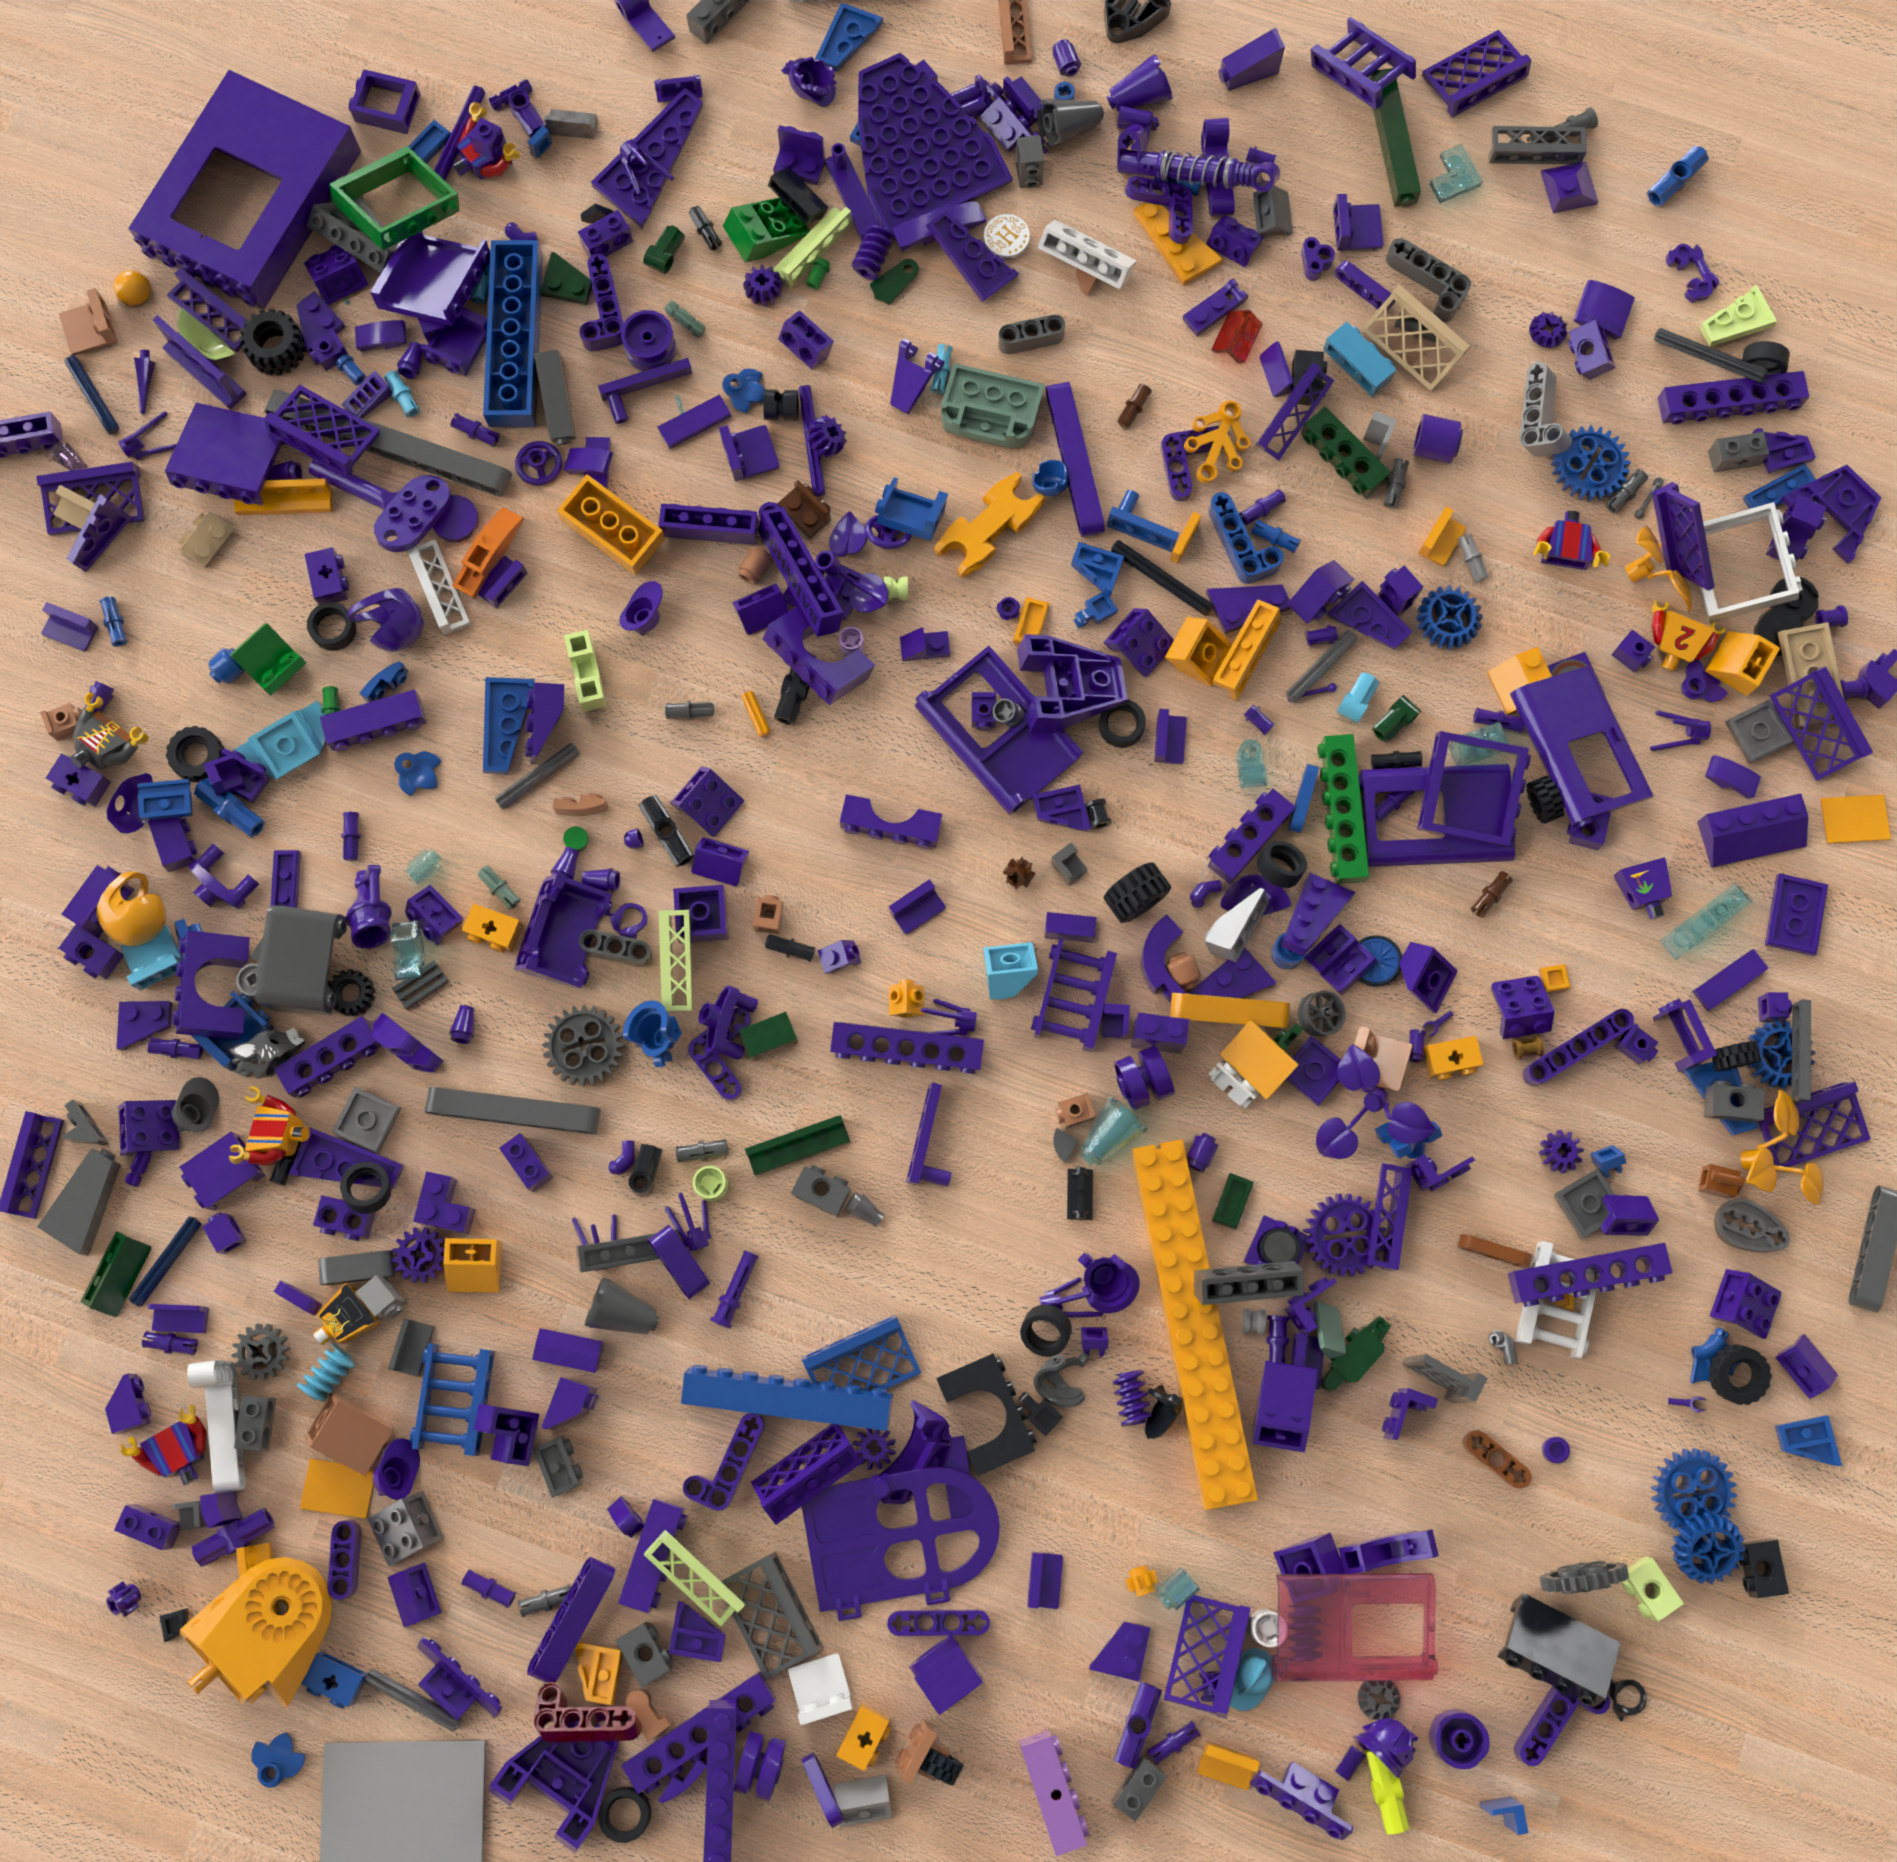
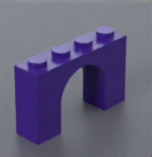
M798 605L770 623L763 636V640L830 706L868 680L875 664L859 649L838 662H824L809 654L802 640L812 635L814 631Z
M188 930L184 938H180L178 953H182V962H178L176 977H180V986H176L174 1001H178V1010H174L172 1025L176 1026V1034L239 1040L243 1034L245 1009L215 1006L204 1001L195 988V975L202 968L211 965L243 968L248 962L250 937Z

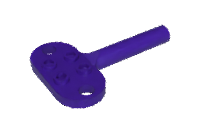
M314 459L309 465L308 471L310 475L319 479H326L329 484L383 509V512L374 524V534L378 544L391 552H405L418 545L451 503V493L447 483L440 477L433 475H421L413 478L400 491L392 493L352 473L346 478ZM432 486H438V487H439V488H438L437 490H435V491H429V490H428V489H429L430 487H432ZM390 536H397V539L394 541L386 540Z

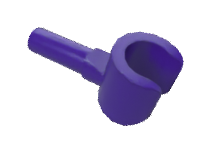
M1448 1011L1434 1022H1426L1422 1029L1427 1025H1433L1435 1030L1429 1037L1434 1036L1438 1032V1027L1453 1016L1452 1011Z
M1702 1396L1693 1397L1692 1399L1668 1398V1404L1691 1407L1695 1412H1704L1706 1409L1697 1408L1696 1401L1698 1399H1707Z

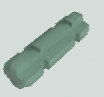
M670 301L666 305L665 310L668 315L675 317V320L686 329L692 330L691 333L696 337L702 336L706 330L704 324L696 321V318L685 309L679 308L676 302Z

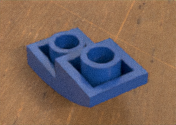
M400 661L391 664L376 674L359 694L368 703L381 699L385 693L386 686L395 691L398 686L405 682L408 673L407 668Z

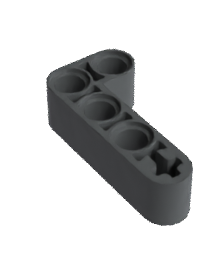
M1403 238L1395 239L1391 243L1386 256L1387 264L1438 295L1439 298L1433 314L1442 322L1450 321L1471 287L1470 279L1465 274ZM1454 287H1458V288H1460L1462 291H1458V290H1456ZM1442 305H1446V306H1448L1450 309H1446V308H1444Z

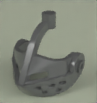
M1083 1352L1079 1357L1066 1359L1064 1355H1055L1046 1361L1034 1377V1386L1039 1395L1046 1401L1061 1407L1080 1405L1085 1400L1084 1393L1079 1388L1068 1386L1063 1381L1059 1371L1074 1365L1084 1367L1090 1360L1089 1355ZM1047 1379L1049 1382L1054 1384L1055 1387L1052 1388L1043 1381Z

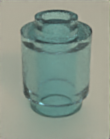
M423 849L408 863L405 871L417 884H420L422 881H427L442 867L439 863L442 858L433 849L429 852Z

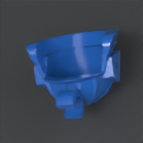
M653 1000L643 1002L634 1008L627 1017L623 1028V1037L627 1041L641 1047L647 1056L653 1057L655 1067H663L666 1065L665 1062L672 1060L669 1050L674 1048L675 1043L682 1034L675 1016L669 1017L665 1007L660 1002Z

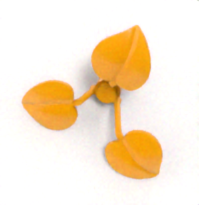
M1644 526L1639 531L1635 544L1645 548L1648 553L1625 566L1628 577L1635 583L1644 577L1650 580L1653 577L1669 576L1674 587L1686 602L1688 612L1691 611V590L1677 570L1652 573V570L1655 569V564L1651 557L1661 564L1664 562V555L1660 549L1662 547L1661 542L1658 543L1651 529L1648 526Z
M1777 1090L1778 1098L1774 1107V1121L1782 1134L1764 1144H1758L1757 1149L1742 1151V1167L1745 1170H1750L1745 1182L1758 1187L1764 1192H1772L1777 1182L1776 1170L1798 1173L1803 1177L1800 1185L1806 1199L1814 1205H1820L1824 1180L1818 1165L1812 1162L1807 1163L1805 1171L1803 1169L1776 1166L1773 1162L1772 1153L1767 1149V1147L1786 1139L1788 1134L1790 1136L1796 1135L1799 1127V1113L1795 1103H1793L1792 1098L1787 1093Z

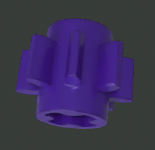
M122 1581L108 1591L110 1596L106 1599V1603L114 1615L122 1613L123 1617H126L140 1607L137 1602L141 1600V1593L134 1584L130 1583L126 1586L125 1582Z

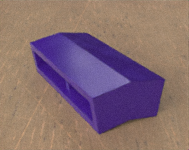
M539 1328L532 1360L595 1373L599 1368L604 1343L595 1339Z
M237 1491L200 1496L201 1513L208 1528L225 1526L243 1518L237 1503Z

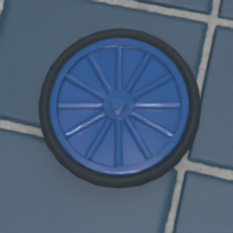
M1379 935L1368 936L1358 941L1377 960V963L1359 981L1374 987L1384 986L1394 981L1400 974L1401 967L1399 963L1402 959V953L1397 944L1391 939Z

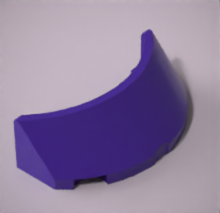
M912 1400L910 1405L914 1412V1424L911 1436L895 1461L877 1476H882L883 1473L894 1474L927 1467H943L949 1458L952 1448V1437L949 1433L950 1426L946 1419L919 1402ZM908 1489L891 1491L886 1497L881 1498L880 1501L882 1504H905L911 1500L913 1493Z

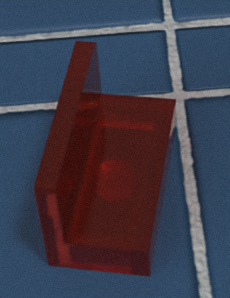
M1251 310L1230 311L1211 350L1214 353L1227 352L1237 364L1245 363L1263 325L1262 322Z

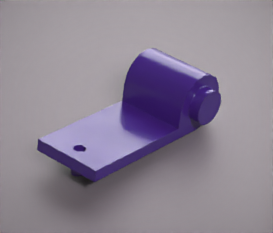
M614 0L621 15L652 52L675 39L672 31L651 8L649 0Z

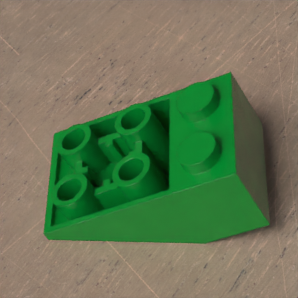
M780 198L731 207L723 224V228L745 263L764 259L805 237L810 232L807 225Z

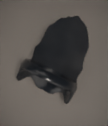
M1159 1385L1155 1389H1148V1393L1158 1401L1152 1409V1416L1147 1419L1148 1422L1145 1426L1147 1439L1159 1438L1165 1434L1182 1410L1183 1398L1176 1394H1167L1163 1385Z

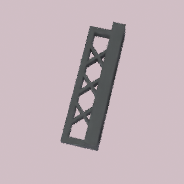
M1493 126L1489 163L1570 165L1582 162L1587 153L1586 127ZM1498 134H1507L1512 140L1509 143H1498ZM1523 134H1529L1535 140L1532 143H1525L1520 137ZM1553 135L1558 141L1556 143H1548L1543 137ZM1569 135H1579L1580 144H1572L1566 138Z

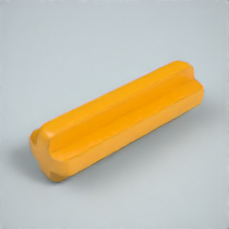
M748 691L743 693L741 696L758 736L764 737L768 735L770 728L754 692Z

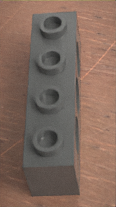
M328 202L312 206L306 225L308 228L382 273L397 248V244L382 251L335 205Z
M1294 1261L1194 1270V1296L1202 1305L1304 1295L1303 1269Z

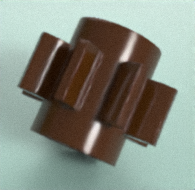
M1023 857L1017 861L1012 858L1003 871V874L1007 875L1006 883L1014 886L1015 889L1022 885L1027 888L1036 874L1034 871H1031L1032 863H1029Z

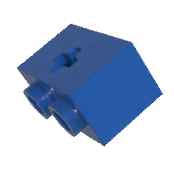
M321 1651L316 1653L301 1684L307 1687L306 1691L317 1697L324 1695L331 1699L330 1703L344 1709L345 1706L349 1707L355 1704L368 1673ZM336 1676L335 1682L338 1683V1685L332 1687L333 1681L329 1678Z

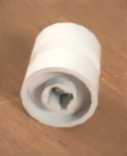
M1260 1609L1254 1612L1249 1619V1634L1261 1645L1275 1647L1284 1641L1287 1634L1286 1622L1276 1612L1269 1609Z

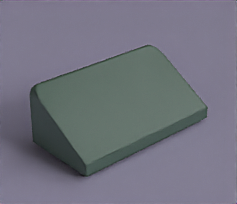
M1318 1301L1314 1302L1313 1308L1317 1318L1316 1325L1318 1326L1317 1333L1320 1349L1328 1359L1346 1355L1340 1311L1336 1307Z

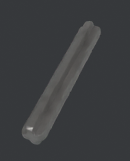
M1350 630L1346 631L1287 690L1286 697L1292 702H1296L1356 642L1357 636Z
M570 743L496 796L495 801L500 808L505 809L580 754L579 750L573 743Z
M375 1669L368 1672L365 1678L366 1684L450 1731H455L460 1725L461 1718L456 1721L438 1704Z

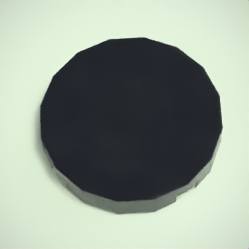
M1800 577L1802 590L1799 591V598L1771 606L1770 608L1783 607L1791 609L1804 622L1811 618L1818 609L1819 595L1810 581ZM1784 578L1775 584L1770 591V595L1788 591Z
M1783 607L1769 609L1758 618L1757 625L1754 627V635H1759L1780 647L1776 656H1782L1778 632L1803 627V622L1799 615L1791 609Z

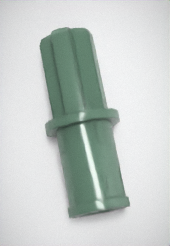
M485 866L479 871L478 876L492 890L491 894L496 895L508 910L513 909L517 905L515 902L519 903L521 901L507 886V881L502 880L490 866Z

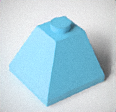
M1033 942L983 947L990 1000H1003L1015 997L1038 974Z

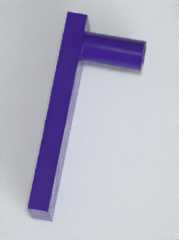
M836 143L831 148L832 156L825 159V165L845 207L851 210L852 222L862 241L869 226H881L845 151V146L841 143Z
M685 358L598 385L602 400H608L615 424H620L628 421L621 395L692 374V368L689 359Z
M932 1082L928 1085L906 1179L908 1184L917 1185L922 1180L948 1187L950 1183L951 1172L924 1165L941 1092V1084Z

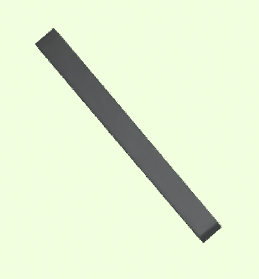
M275 389L264 412L266 414L269 412L274 414L290 396V393ZM298 397L296 400V405L311 403L310 400ZM325 407L315 409L316 416L331 414L330 410ZM312 409L298 411L299 419L314 417ZM295 412L285 413L281 418L286 421L295 420L296 414ZM346 419L335 420L336 428L351 426L350 421ZM362 419L380 429V435L366 451L498 497L504 495L512 477V473L506 468ZM332 421L318 423L319 430L334 428ZM315 423L301 425V429L310 432L317 431ZM366 430L355 431L356 439L367 438L370 433ZM352 432L338 434L339 442L354 440ZM335 434L325 436L327 438L336 440Z

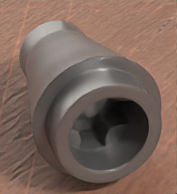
M856 1192L845 1207L849 1211V1215L868 1222L875 1227L884 1216L864 1193L861 1195Z

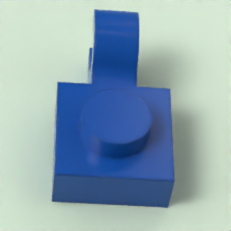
M1101 592L1085 601L1086 609L1074 615L1076 618L1073 621L1078 628L1083 627L1092 619L1098 624L1117 614L1118 608L1109 596Z

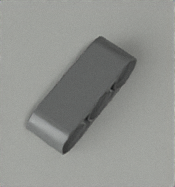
M1054 314L1006 324L999 330L998 347L1005 354H1014L1056 345L1064 338L1065 320L1060 315ZM1050 328H1058L1059 331L1053 332ZM1033 332L1036 336H1028L1027 333ZM1011 337L1014 340L1005 341L1004 338Z
M586 930L579 937L581 949L588 956L637 967L648 965L652 959L649 945L642 940L597 930ZM595 938L598 940V943L594 948H587L585 946L587 939ZM614 943H619L622 945V950L619 953L613 954L609 951L610 946ZM639 948L647 951L646 956L642 959H637L633 956L634 951Z
M375 1251L318 1259L320 1285L368 1281L375 1275L384 1278L395 1277L394 1262H392L393 1251Z

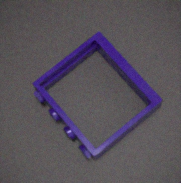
M1444 731L1437 732L1417 830L1496 846H1510V842L1513 843L1516 837V828H1513L1515 818L1519 817L1521 811V804L1518 803L1519 796L1523 794L1526 786V780L1523 779L1525 769L1527 770L1530 765L1531 756L1528 755L1529 748ZM1449 742L1517 755L1501 837L1433 823Z

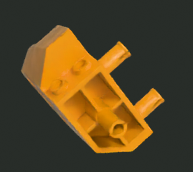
M288 1557L265 1560L247 1570L179 1631L180 1635L207 1664L187 1681V1684L192 1688L201 1680L193 1688V1691L199 1695L206 1686L218 1677L242 1705L247 1701L251 1704L255 1702L267 1688L286 1710L307 1674L331 1620L332 1597L328 1593L326 1581L318 1570L304 1561ZM277 1602H283L286 1604L288 1611L285 1615H277L273 1611V1605Z

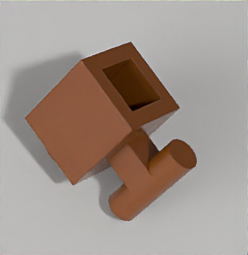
M1709 1164L1702 1167L1698 1191L1727 1199L1732 1198L1740 1192L1745 1178L1740 1176L1741 1171Z

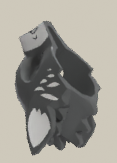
M295 1028L284 1033L274 1030L260 1032L249 1042L239 1044L229 1050L235 1055L232 1062L237 1065L233 1068V1071L244 1077L255 1075L256 1079L272 1077L276 1073L274 1068L289 1060L305 1044V1041Z

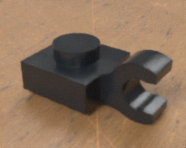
M1024 1392L1018 1398L1031 1411L1026 1418L1044 1436L1063 1418L1045 1399L1038 1404L1027 1392Z

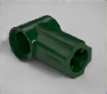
M673 225L666 226L656 244L650 245L646 250L643 263L662 274H667L672 267L675 253L685 239V235Z
M1403 694L1389 708V712L1373 726L1372 730L1380 741L1388 743L1404 726L1407 727L1421 713V710Z

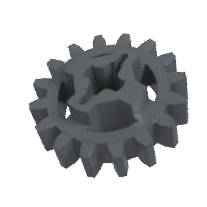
M258 1323L255 1325V1330L252 1327H246V1335H237L241 1341L240 1343H233L232 1346L238 1350L236 1353L231 1354V1357L238 1358L239 1361L234 1364V1367H243L241 1375L246 1376L250 1373L251 1380H256L258 1375L260 1380H267V1374L271 1377H276V1369H285L282 1361L290 1359L285 1355V1351L291 1350V1347L284 1346V1342L288 1340V1337H279L281 1329L276 1328L273 1330V1325L266 1324L263 1328V1325ZM258 1335H267L266 1337H263L260 1341L253 1339ZM275 1346H277V1355H275ZM257 1347L263 1348L262 1352L266 1357L259 1356L260 1352ZM262 1363L269 1365L267 1368L264 1369H256V1367H259Z

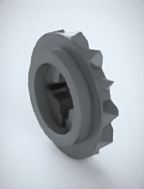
M1373 1676L1365 1680L1360 1686L1358 1704L1362 1712L1369 1718L1374 1720L1391 1718L1400 1708L1401 1695L1397 1686L1390 1679L1382 1676ZM1383 1690V1697L1389 1701V1704L1380 1703L1376 1708V1700L1369 1694L1379 1695Z

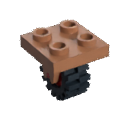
M922 1719L920 1724L916 1723L909 1735L911 1741L907 1749L902 1748L896 1759L898 1764L896 1768L901 1779L910 1784L916 1774L919 1773L934 1782L938 1779L945 1784L953 1786L964 1765L950 1755L951 1752L948 1748L935 1741L938 1734L933 1725Z

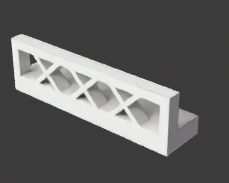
M434 539L419 546L416 545L413 549L407 550L443 635L471 625L459 594L452 587L454 582L436 540ZM434 548L436 555L432 563L423 560L421 553ZM434 569L444 572L445 575L441 583L431 580ZM443 589L453 594L449 604L439 599ZM451 611L461 613L463 620L450 625L448 617Z

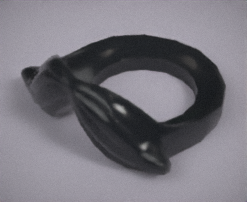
M1611 1679L1609 1695L1613 1700V1711L1622 1722L1624 1716L1641 1713L1647 1702L1646 1692L1642 1685L1633 1679L1618 1682ZM1626 1686H1634L1640 1693L1639 1704L1633 1708L1617 1704V1693L1621 1692Z

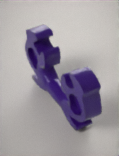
M1679 244L1674 250L1668 252L1666 263L1671 267L1676 262L1679 264L1677 270L1685 269L1689 261L1694 263L1702 275V281L1699 278L1691 279L1686 287L1692 288V290L1687 289L1684 295L1691 303L1707 300L1712 294L1713 288L1716 289L1719 285V279L1710 271L1704 260L1703 251L1698 244L1695 245L1694 249L1687 244Z

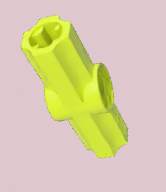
M1369 1749L1365 1750L1372 1777L1370 1781L1375 1802L1379 1805L1386 1834H1399L1409 1830L1402 1802L1404 1794L1400 1779L1395 1777Z

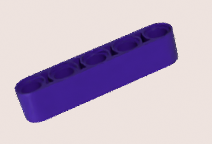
M1622 1008L1612 1012L1528 1065L1523 1071L1524 1081L1530 1086H1539L1629 1030L1634 1024L1633 1014L1629 1010ZM1616 1016H1619L1623 1019V1027H1620L1616 1024ZM1595 1029H1598L1603 1033V1040H1599L1595 1037ZM1574 1042L1582 1045V1053H1578L1574 1049ZM1554 1055L1561 1057L1562 1066H1557L1553 1062ZM1533 1068H1537L1541 1071V1079H1536L1533 1076Z
M589 1557L585 1561L528 1665L527 1675L545 1683H555L558 1680L612 1582L615 1574L614 1567L593 1557Z

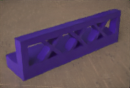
M180 267L174 273L179 283L167 294L168 298L201 322L235 352H238L242 348L240 339L233 343L229 339V332L240 331L241 328H245L244 322L246 319ZM184 288L190 291V299L188 300L177 298ZM206 304L207 313L197 314L195 312V305ZM222 317L224 319V327L212 326V318Z
M1315 363L1309 366L1255 444L1278 461L1335 381L1320 370L1321 367ZM1318 375L1327 383L1321 391L1312 392L1311 382ZM1319 394L1314 401L1313 395ZM1309 396L1310 408L1307 411L1298 412L1297 403L1300 398ZM1305 414L1300 421L1299 415ZM1295 416L1297 427L1294 431L1284 432L1283 423L1286 418ZM1291 434L1286 441L1285 435ZM1282 436L1283 447L1276 453L1268 447V444L1273 437Z
M25 1111L0 1198V1212L37 1219L64 1120ZM43 1121L55 1123L53 1133L44 1138L41 1133ZM44 1146L47 1151L46 1158L37 1163L34 1158L35 1150ZM36 1170L40 1179L38 1184L30 1188L27 1178L30 1173ZM29 1195L33 1201L31 1211L18 1210L21 1200Z
M1386 1163L1381 1164L1367 1265L1381 1267L1382 1270L1387 1271L1399 1270L1413 1171L1411 1168ZM1387 1170L1395 1172L1393 1188L1386 1181ZM1390 1194L1392 1198L1390 1212L1388 1213L1382 1204L1383 1198ZM1387 1219L1386 1238H1384L1379 1231V1225ZM1381 1245L1385 1247L1383 1262L1375 1260L1376 1249Z

